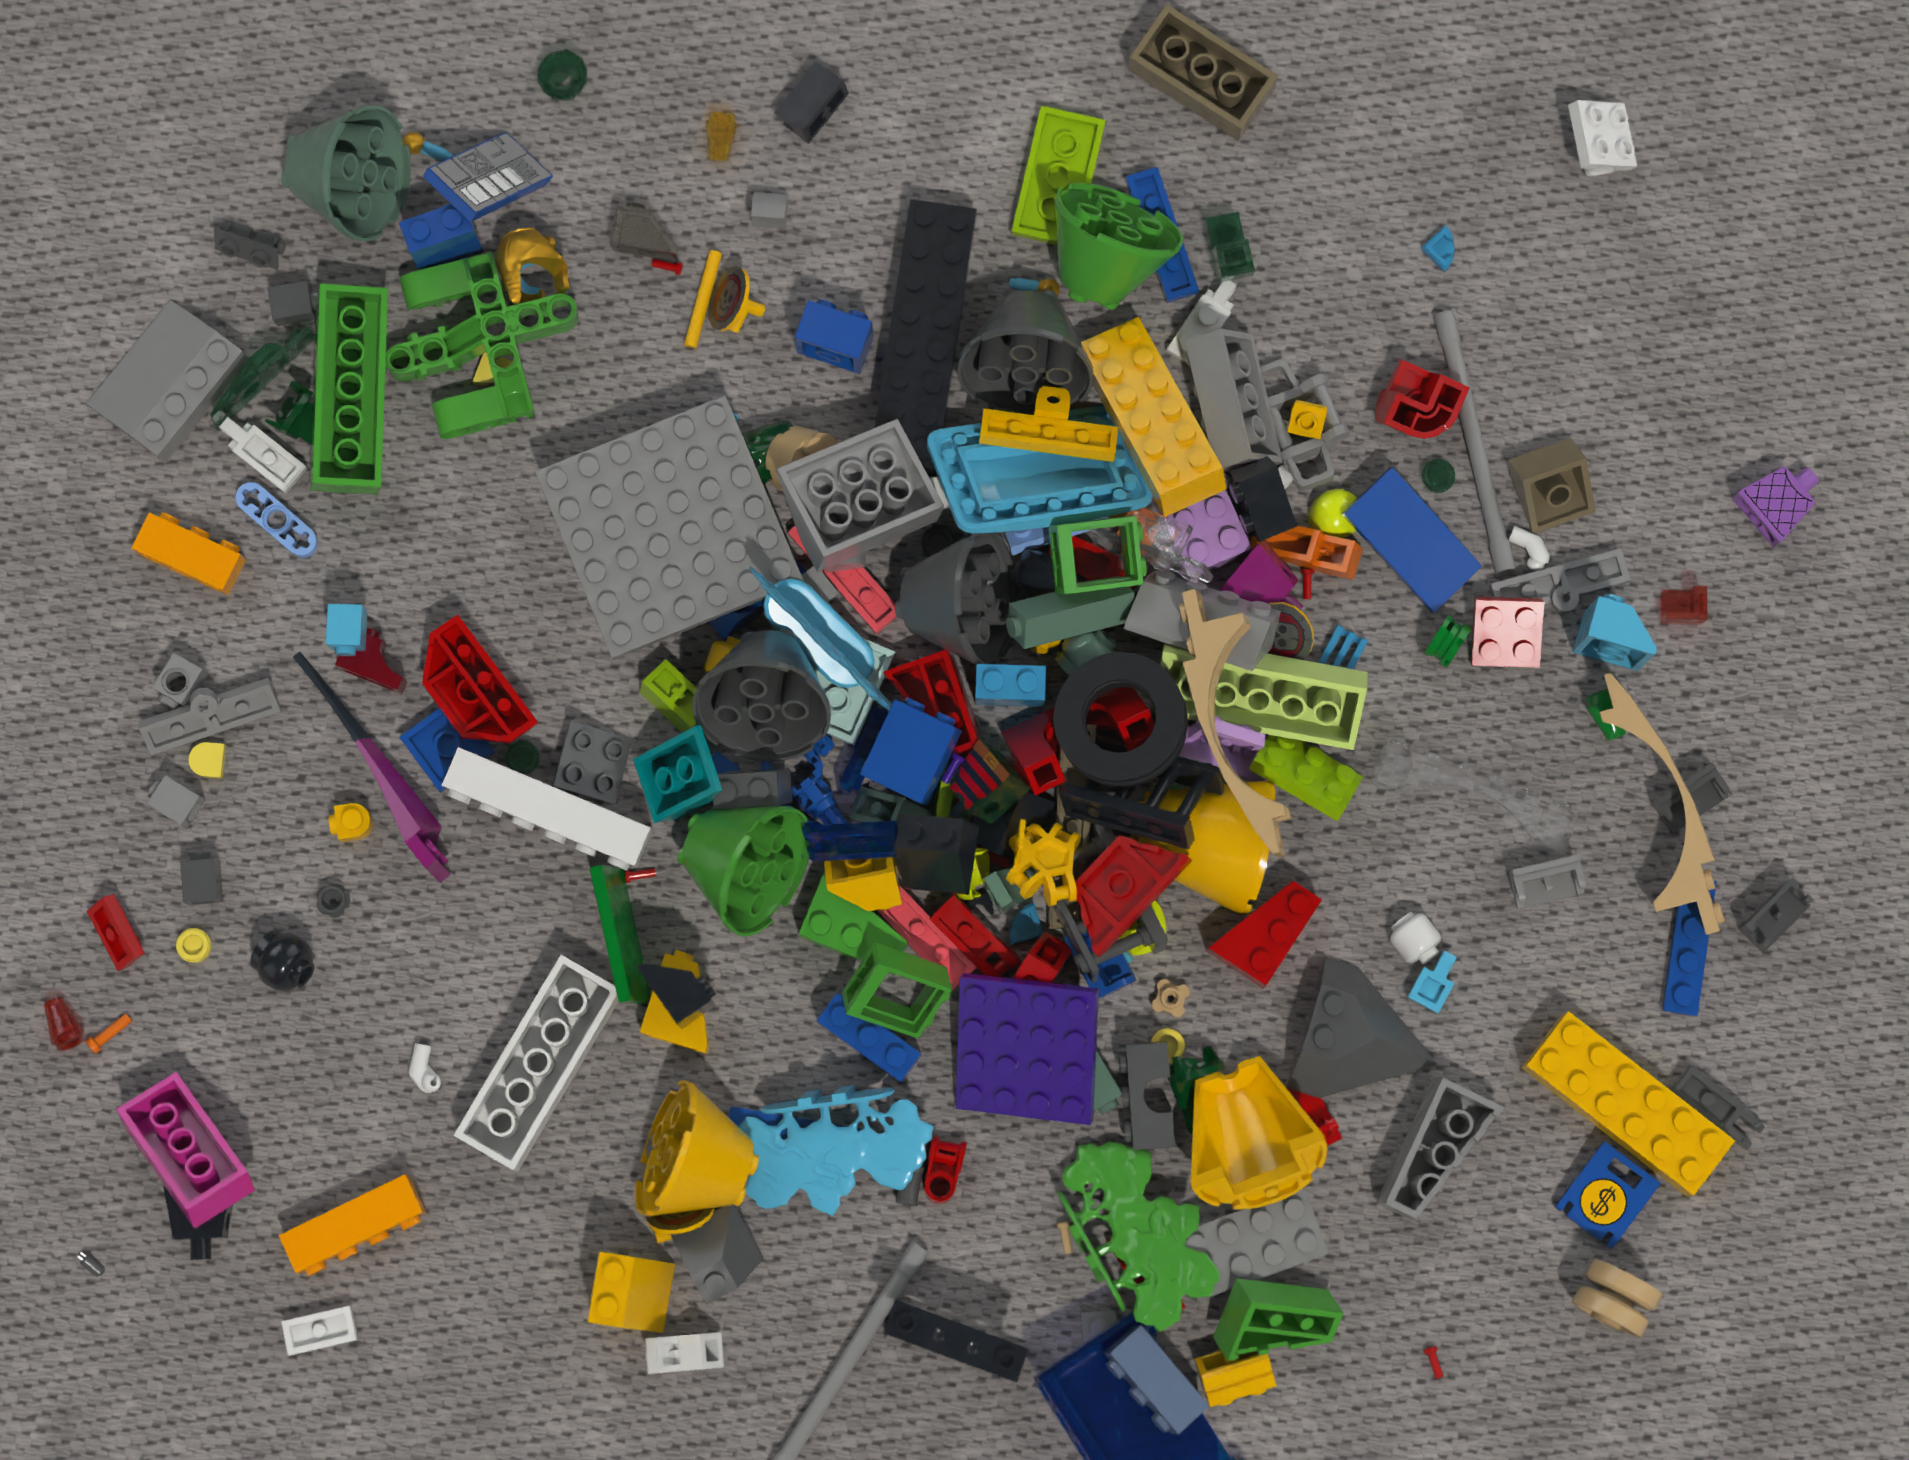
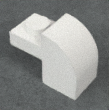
M722 1332L645 1338V1357L648 1374L724 1367Z

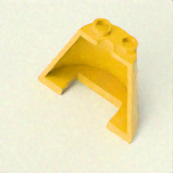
M1270 781L1246 783L1258 794L1275 801V787ZM1228 784L1224 785L1225 791L1222 795L1205 791L1191 813L1190 819L1195 840L1189 850L1130 834L1129 838L1137 842L1155 845L1178 854H1186L1192 860L1174 880L1175 882L1237 914L1248 915L1252 910V905L1247 903L1249 899H1257L1270 850L1253 828ZM1190 788L1170 789L1159 808L1176 812ZM1152 791L1145 792L1143 801L1138 800L1137 802L1146 803Z
M1260 1056L1237 1064L1236 1070L1231 1074L1224 1075L1221 1072H1214L1195 1080L1191 1186L1200 1199L1216 1207L1221 1203L1232 1204L1233 1209H1252L1267 1206L1284 1200L1303 1189L1313 1180L1311 1174L1315 1169L1323 1167L1327 1157V1144L1323 1133Z

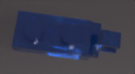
M875 704L839 782L838 792L849 796L852 789L859 791L865 778L860 775L861 769L889 713L885 707Z

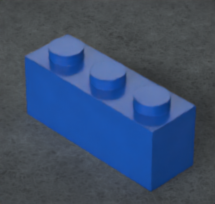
M838 993L835 994L817 1019V1023L901 1084L921 1057L920 1052L887 1028L847 1015L845 1013L843 997Z

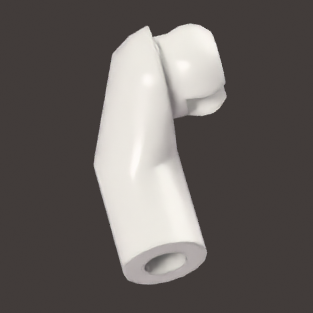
M1514 526L1508 539L1509 542L1527 550L1530 556L1527 566L1534 571L1543 570L1545 563H1548L1550 558L1543 540L1538 535Z
M415 1043L409 1067V1076L421 1091L425 1093L435 1092L440 1088L441 1079L428 1065L431 1046Z

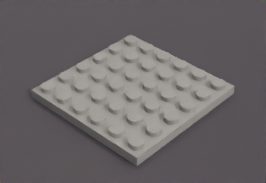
M726 395L535 471L612 660L765 599L767 592L760 585V581L752 574L749 566L763 574L764 578L773 585L780 580L790 578L803 581Z

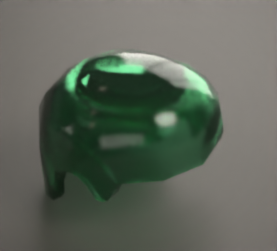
M568 49L547 54L537 69V81L543 93L556 101L574 99L581 94L587 85L588 69L583 59ZM571 76V80L568 85L564 87H558Z

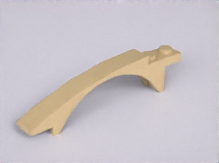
M1196 589L1182 592L1184 602L1179 604L1183 622L1189 623L1191 636L1186 637L1187 646L1191 657H1196V659L1183 662L1199 722L1222 776L1253 828L1272 854L1277 857L1285 856L1278 822L1292 819L1290 809L1283 804L1258 794L1239 777L1225 756L1219 741L1215 722V696L1220 674L1233 648L1251 629L1250 620L1242 612L1207 621L1202 594Z
M1612 673L1605 674L1604 677L1613 708L1600 712L1602 721L1631 732L1654 749L1672 772L1683 799L1686 818L1683 852L1672 879L1653 902L1655 910L1658 912L1697 901L1706 935L1719 932V924L1725 922L1720 902L1713 904L1709 890L1716 889L1711 870H1704L1702 866L1703 863L1714 861L1715 857L1695 801L1669 750L1635 700Z

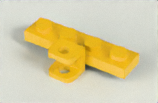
M1042 386L1037 393L1034 415L983 409L979 444L1114 462L1118 427L1068 420L1070 409L1069 391L1063 388ZM1055 396L1059 399V402L1055 404L1050 403L1047 398Z

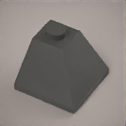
M733 1204L715 1208L710 1220L699 1228L690 1232L670 1234L706 1304L737 1289L763 1260V1256Z

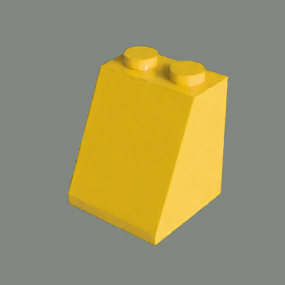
M599 1252L588 1322L664 1333L675 1263Z

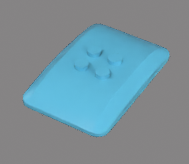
M1104 406L1069 410L1068 420L1115 426ZM981 423L934 430L927 438V449L954 520L961 530L968 533L1019 531L1050 527V525L1093 520L1144 508L1151 503L1153 497L1119 433L1117 435L1114 462L979 444Z

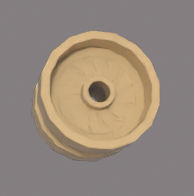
M1593 1259L1585 1275L1591 1283L1603 1290L1601 1292L1589 1286H1581L1578 1288L1571 1303L1590 1314V1317L1614 1330L1642 1338L1649 1322L1642 1313L1632 1308V1306L1634 1305L1646 1311L1656 1310L1663 1294L1641 1279L1604 1261Z

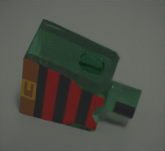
M979 739L950 781L949 787L960 801L948 815L951 818L964 819L968 822L976 815L988 823H993L1023 797L1031 787L999 751Z

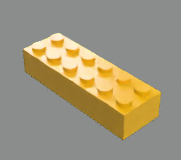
M1134 318L1082 341L1081 343L1093 366L1092 385L1115 427H1118L1119 435L1163 516L1166 517L1227 490L1221 463L1140 318Z
M1569 1011L1561 1015L1521 1067L1686 1197L1694 1196L1735 1142L1733 1138Z

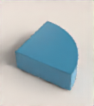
M1446 225L1421 248L1444 273L1450 267L1455 251L1453 235Z
M1034 903L1022 908L1014 918L1010 930L1011 946L1039 938L1043 934Z

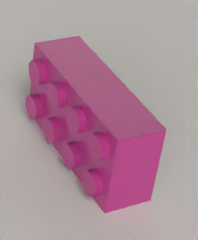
M177 1072L116 1109L124 1129L194 1229L255 1191L248 1171Z

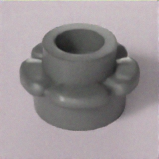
M331 884L328 887L324 886L317 894V908L323 915L328 914L332 918L342 916L345 908L347 909L350 906V896L348 893H345V888L339 884ZM331 898H336L335 904H331Z

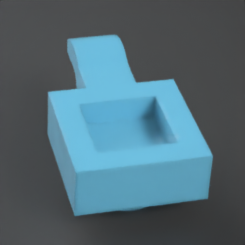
M1443 951L1433 971L1423 967L1407 998L1439 1014L1455 984L1446 979L1457 957L1447 951Z

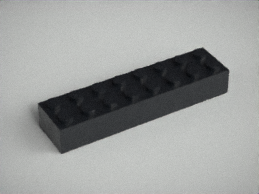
M910 199L875 428L898 419L928 476L937 477V472L927 449V438L934 430L945 428L976 226L977 208Z

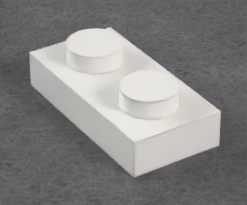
M352 1306L281 1321L288 1356L359 1340Z

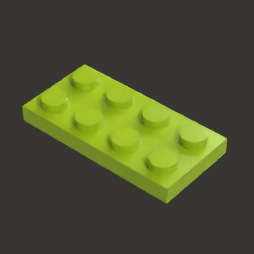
M1046 106L1040 107L1011 235L1057 245L1055 195L1060 187H1063V190L1068 189L1070 183L1092 184L1106 124L1105 119Z

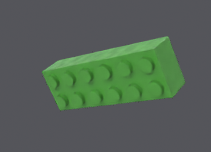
M323 283L319 285L316 307L310 491L378 495L381 489L388 288Z

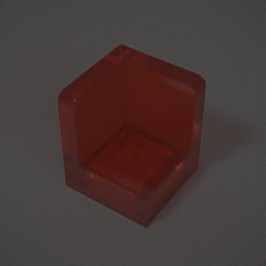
M1693 586L1689 591L1664 590L1661 592V624L1702 625L1708 620L1707 586Z

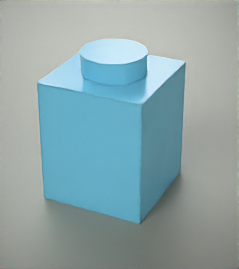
M328 604L326 645L331 650H335V655L355 656L356 651H365L368 611L363 605Z

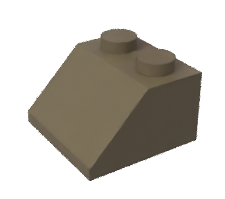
M1572 438L1508 460L1514 489L1533 534L1596 512L1587 460Z

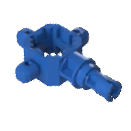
M826 734L825 738L821 737L814 744L813 750L803 755L814 771L812 775L798 786L791 788L792 801H797L807 814L811 813L816 820L820 819L838 842L844 838V834L839 828L848 835L853 831L854 827L850 825L835 806L837 802L832 797L834 793L822 779L823 763L819 757H826L834 747L833 741ZM762 761L761 769H772L771 766H773L774 762Z

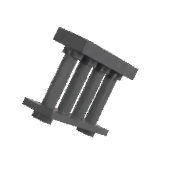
M1098 824L1094 825L1093 838L1090 839L1091 843L1075 850L1073 866L1094 856L1099 857L1116 839L1111 828ZM1032 866L1029 869L1031 877L1038 873ZM1064 899L1057 901V904L1053 906L1077 954L1074 956L1075 964L1081 975H1088L1091 983L1098 981V964L1140 945L1144 947L1149 945L1154 955L1166 950L1168 938L1151 905L1136 920L1139 925L1136 928V932L1117 940L1101 957H1098L1094 952L1090 953L1081 935L1088 933V930L1084 926L1083 920L1074 922L1066 906L1073 902H1067Z

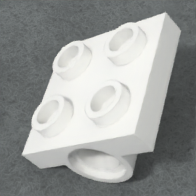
M1577 100L1568 104L1580 167L1585 169L1586 176L1608 174L1616 170L1626 171L1637 167L1625 103Z

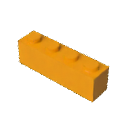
M404 1174L278 1236L295 1273L302 1274L306 1272L309 1277L327 1268L325 1262L338 1257L340 1262L359 1253L356 1247L369 1241L370 1245L374 1246L390 1238L388 1231L401 1226L404 1231L422 1222L419 1216L427 1213L410 1175Z

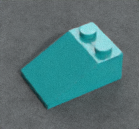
M701 725L694 726L633 759L654 824L687 817L705 808L722 791Z

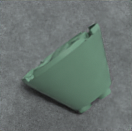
M362 105L299 135H292L287 141V153L284 170L281 174V183L346 237L359 241L375 240L384 235L382 230L389 222H396L403 209L409 190L411 157L409 145H403L399 132L403 127L389 110L376 105Z

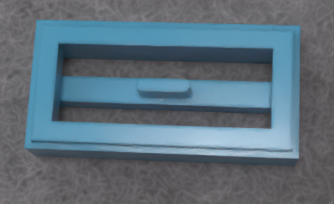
M1338 625L1318 663H1326L1341 636L1346 640L1332 666H1340L1353 642L1358 646L1346 668L1354 669L1368 640L1361 639L1355 633L1348 632Z

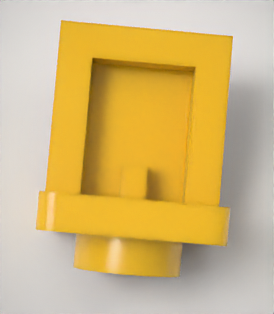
M1296 400L1294 405L1292 404L1287 433L1320 440L1327 415V407Z

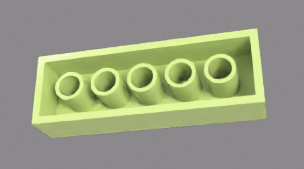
M1164 642L1160 666L1175 680L1186 704L1188 720L1197 721L1198 715L1183 662L1196 659V657H1191L1189 650ZM1266 654L1253 671L1225 663L1216 689L1215 716L1234 725L1249 726L1253 731L1263 734L1354 750L1367 693L1368 672ZM1153 703L1151 713H1155V707Z

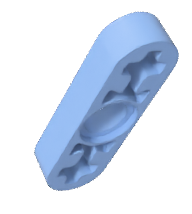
M248 482L239 487L236 492L237 505L287 550L299 558L310 557L316 552L318 538L313 530L261 485ZM258 491L257 498L261 503L267 506L268 502L272 501L273 504L267 506L263 512L252 503L245 506L247 502L245 494L247 492L254 494ZM262 512L261 517L258 518L256 515ZM274 512H283L286 515V524L280 529L269 527L268 519ZM294 522H296L298 525L292 528ZM291 528L301 537L307 534L310 535L307 539L310 544L308 548L305 549L301 546L295 549L297 542L287 534ZM287 534L285 540L281 538L283 535Z

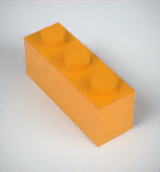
M149 512L131 549L146 559L229 596L246 561L239 553L241 548L226 540H222L220 544L209 540V533L195 526H191L190 530L178 526L180 520L167 513L161 512L160 516Z

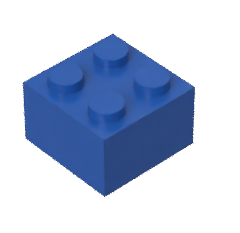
M818 299L817 302L808 300L794 337L797 354L861 375L874 338L872 321H869L868 316L859 311L849 310V313L837 310L836 305L826 300Z

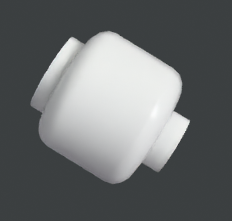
M1410 912L1391 927L1393 933L1390 936V942L1406 962L1414 963L1420 960L1422 964H1425L1439 953L1436 946L1441 941V934L1424 914L1414 915L1413 912Z

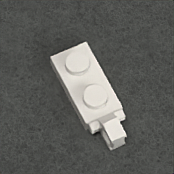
M1225 278L1216 293L1208 289L1205 295H1202L1168 346L1166 352L1188 365L1185 341L1223 327L1234 307V304L1228 300L1237 285Z
M227 417L219 427L226 435L233 439L228 445L232 451L285 494L289 492L308 469L302 462L255 425L252 426L247 422L241 428Z

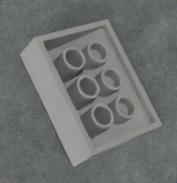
M170 300L86 404L165 464L249 359L240 348L216 330Z
M898 419L784 465L776 470L801 542L817 572L936 522L944 508L942 500Z

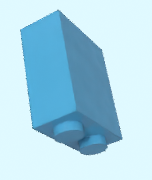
M977 664L975 705L1043 707L1045 702L1046 666Z

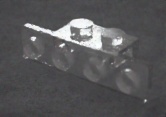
M1143 508L1127 512L1126 515L1137 516V522H1140L1142 525L1143 541L1139 542L1140 554L1144 556L1146 562H1149L1155 569L1168 573L1169 570L1178 572L1183 578L1191 582L1197 583L1199 580L1211 582L1213 575L1204 563L1181 556L1193 532V528L1189 523L1168 516L1164 517L1161 514ZM1101 528L1087 531V534L1093 541V545L1108 552H1111V550L1117 551L1123 556L1120 528L1117 534Z

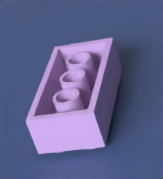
M1226 490L1166 517L1163 516L1154 497H1152L1151 501L1164 530L1167 532V537L1187 581L1224 567L1250 554L1252 547Z

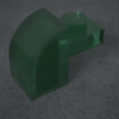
M1239 211L1206 218L1205 224L1212 252L1211 258L1218 281L1224 282L1253 276L1255 268L1248 239H1244Z

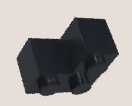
M1268 456L1230 471L1234 482L1229 485L1234 499L1232 504L1246 533L1252 532L1257 540L1261 542L1297 527L1278 467Z

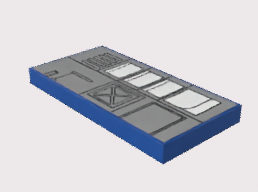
M507 132L427 168L423 175L424 179L470 222L546 186L553 177Z

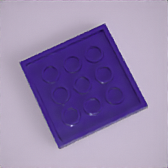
M963 973L960 977L956 1109L1091 1125L1094 1118L1099 988Z

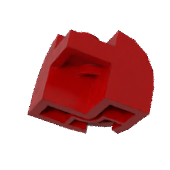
M1398 359L1386 389H1381L1375 408V420L1407 436L1421 439L1436 437L1451 428L1458 417L1470 387L1442 374L1429 372L1403 359Z

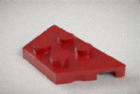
M1119 835L1075 881L1077 889L1076 901L1079 902L1084 926L1087 927L1093 952L1098 957H1101L1183 872L1192 860L1186 854H1178L1155 845L1144 844Z

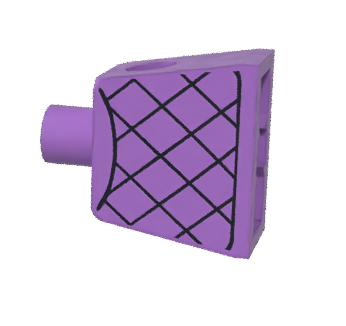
M1782 467L1742 489L1732 500L1774 548L1815 504L1808 491L1819 483V479L1808 467H1805L1795 476L1786 467Z

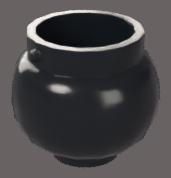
M277 930L268 932L259 940L250 960L251 967L258 971V975L263 983L277 991L283 992L304 986L312 977L315 968L310 945L295 934H281Z

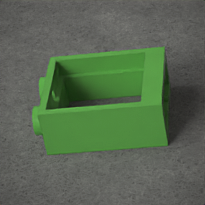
M1126 515L1055 524L1048 527L1055 593L1072 594L1144 585L1143 576H1146L1147 566L1144 556L1140 554L1139 542L1143 541V529L1141 523L1137 522V516ZM1120 526L1125 576L1077 582L1071 532Z
M874 942L842 991L845 1013L919 1038L925 1028L933 1023L935 1013L941 1004L949 999L952 992V984L950 983L947 967ZM888 972L926 984L911 1008L874 996V993Z

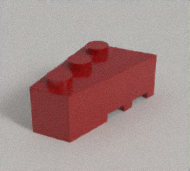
M945 649L884 671V674L893 683L904 700L908 697L925 705L923 712L933 717L936 716L937 712H940L956 720L954 727L962 730L952 754L956 753L965 757L968 756L978 740L984 744L954 653Z
M1292 881L1208 947L1206 952L1264 989L1322 899L1295 881Z

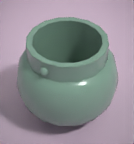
M1100 629L1066 638L1062 644V652L1058 651V656L1055 659L1070 676L1085 662L1100 655L1115 653L1113 650L1117 647V644L1105 631Z

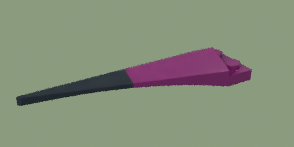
M298 652L293 658L328 701L356 743L389 805L405 844L425 869L441 883L451 875L444 866L449 861L438 847L434 845L437 843L442 826L301 652Z

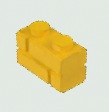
M1219 1350L1194 1358L1209 1407L1216 1405L1226 1406L1235 1399L1248 1395H1261L1267 1389L1277 1386L1268 1354L1259 1355L1257 1351L1238 1354V1359L1227 1361L1223 1352Z

